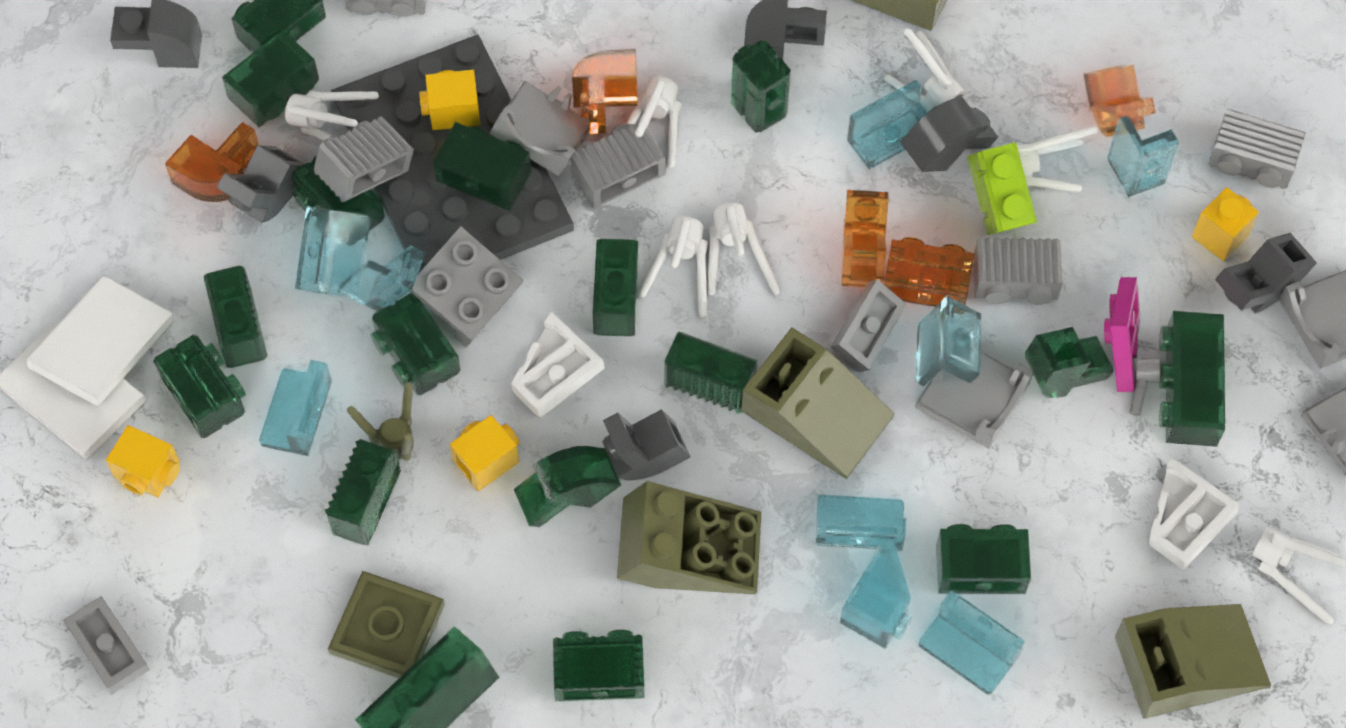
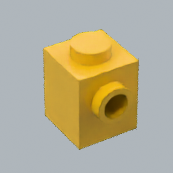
M474 69L464 71L443 70L436 74L425 75L427 91H419L422 116L430 115L432 131L481 125Z
M1226 187L1201 212L1192 238L1222 261H1225L1249 236L1259 211L1253 207L1246 197L1235 194Z
M490 415L481 422L477 420L467 425L460 433V437L450 443V450L455 465L479 492L519 463L517 446L520 442L509 425L505 423L500 426L495 418Z
M130 425L126 426L105 460L113 477L120 480V484L124 488L137 495H143L144 492H147L158 498L165 486L169 487L173 484L180 469V461L172 444Z

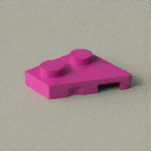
M1120 277L1117 294H1110V318H1105L1104 340L1106 344H1112L1117 392H1134L1135 378L1132 358H1137L1140 323L1137 277Z

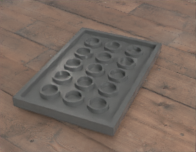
M479 34L331 90V92H377L379 94L377 99L334 102L341 116L355 119L358 124L363 121L371 123L374 119L377 120L382 116L414 149L407 172L374 188L416 276L460 226L499 260L574 231V223L547 169L489 134L505 106H508L511 98ZM474 69L481 125L432 131L430 115L422 116L419 91H427L425 75L436 74L443 70L464 71ZM346 126L348 131H352L354 128Z

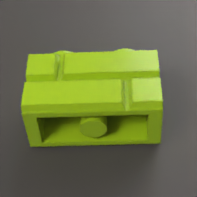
M1016 142L967 156L981 213L985 214L983 221L987 236L1037 223Z

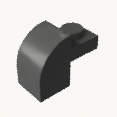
M151 0V7H115L110 42L113 49L153 50L158 67L198 68L202 32L196 16L184 6L168 0Z
M788 0L760 1L752 8L746 21L743 66L782 69L784 43L824 46L827 11L816 10L811 7L788 8Z
M958 97L940 104L924 115L900 143L922 172L947 171L965 149L989 148L997 140L998 135L991 128L990 120L986 114L977 108H971L963 97Z
M257 145L244 174L224 173L217 188L230 196L228 199L230 204L261 223L267 222L274 218L293 197L308 165L276 146Z
M1290 232L1267 239L1248 262L1223 269L1215 281L1224 290L1227 299L1237 305L1241 311L1251 308L1256 314L1279 301L1284 288L1301 281L1317 262Z
M662 409L633 425L619 413L603 420L609 435L604 437L602 443L617 477L622 480L648 478L691 458L675 421Z

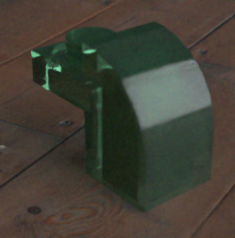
M1073 327L1036 335L1025 352V359L1030 369L1033 370V375L1042 394L1049 398L1065 397L1072 388L1107 380L1114 372L1097 335L1079 339Z
M576 446L555 452L533 464L536 473L514 488V492L528 525L541 527L569 505L593 507L619 488L621 482L616 475L605 448Z

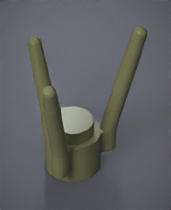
M410 382L404 385L400 418L386 420L380 425L379 429H374L355 407L349 406L347 408V413L368 435L370 443L380 444L382 452L391 459L402 458L404 461L410 460L411 451L414 447V439L410 428L412 424L411 408L413 386Z

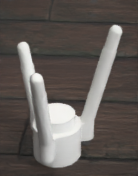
M906 28L904 34L934 74L924 85V89L927 91L926 96L889 74L884 76V81L919 102L928 112L948 100L958 97L964 98L966 92L953 78L923 31L919 30L915 35L910 28Z
M656 76L649 80L645 93L639 95L636 106L624 124H635L644 110L635 132L637 137H641L651 117L662 119L668 114L667 166L673 168L675 166L678 116L682 104L676 100L679 92L677 84L666 77Z
M309 90L307 96L296 93L287 102L285 118L289 125L301 127L302 134L315 136L324 141L326 138L333 136L318 128L322 127L325 122L349 127H356L358 122L355 119L327 113V106L322 103L323 101L377 99L379 94L375 91L318 92L314 90Z
M1091 126L1029 144L1017 145L1027 185L1064 191H1081L1082 186L1080 184L1032 177V173L1040 172L1039 155L1082 146L1084 141L1081 138L1096 134L1098 128Z
M725 203L718 206L713 211L715 225L708 228L710 238L708 294L714 295L716 291L719 241L722 240V243L727 246H735L736 253L743 255V242L747 237L773 294L779 295L781 292L755 235L753 222L746 219L744 207L739 203Z
M678 216L673 219L670 232L663 236L661 247L643 281L638 297L640 299L646 297L669 251L672 254L670 266L673 269L678 267L680 259H690L695 254L697 261L699 317L705 319L707 317L705 255L708 242L702 239L704 226L699 220L689 216Z
M1267 525L1252 557L1262 561L1258 570L1271 576L1326 624H1332L1333 618L1281 573L1277 566L1281 565L1287 568L1295 551L1341 567H1346V559L1342 558L1339 553L1292 538Z

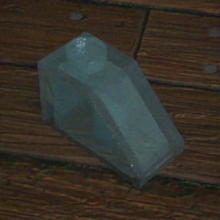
M885 538L842 607L840 618L842 625L885 649L893 636L899 640L902 638L912 620V616L907 614L911 597L893 540Z

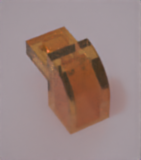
M636 49L599 51L586 56L575 66L572 73L574 108L581 107V118L589 117L590 134L606 133V107L638 106Z
M1118 65L1083 73L1089 105L1097 126L1104 136L1110 137L1145 129L1143 116L1156 114L1153 97L1139 96L1134 65Z
M241 122L217 150L190 135L165 163L171 183L201 201L221 202L228 200L230 196L219 190L217 186L224 173L244 174L243 170L247 168L257 145H259L255 129Z
M847 190L842 236L841 286L865 288L869 281L875 279L884 283L888 192Z

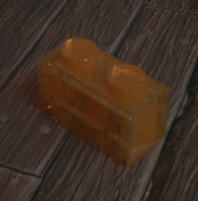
M905 237L901 240L892 239L884 285L904 302L964 312L974 253L966 252L963 247L955 244L936 247L925 245L922 240L914 237Z

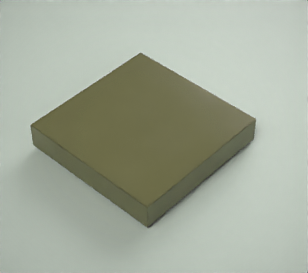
M362 571L329 644V654L412 682L445 605L444 599Z

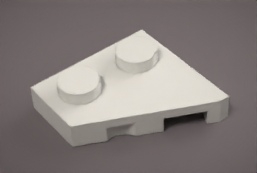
M552 312L546 316L544 320L545 329L537 343H532L526 354V363L519 368L511 383L513 393L539 418H542L605 369L603 359Z
M1171 458L1167 464L1165 480L1160 492L1157 512L1149 537V546L1179 568L1185 570L1238 513L1239 503L1174 458Z

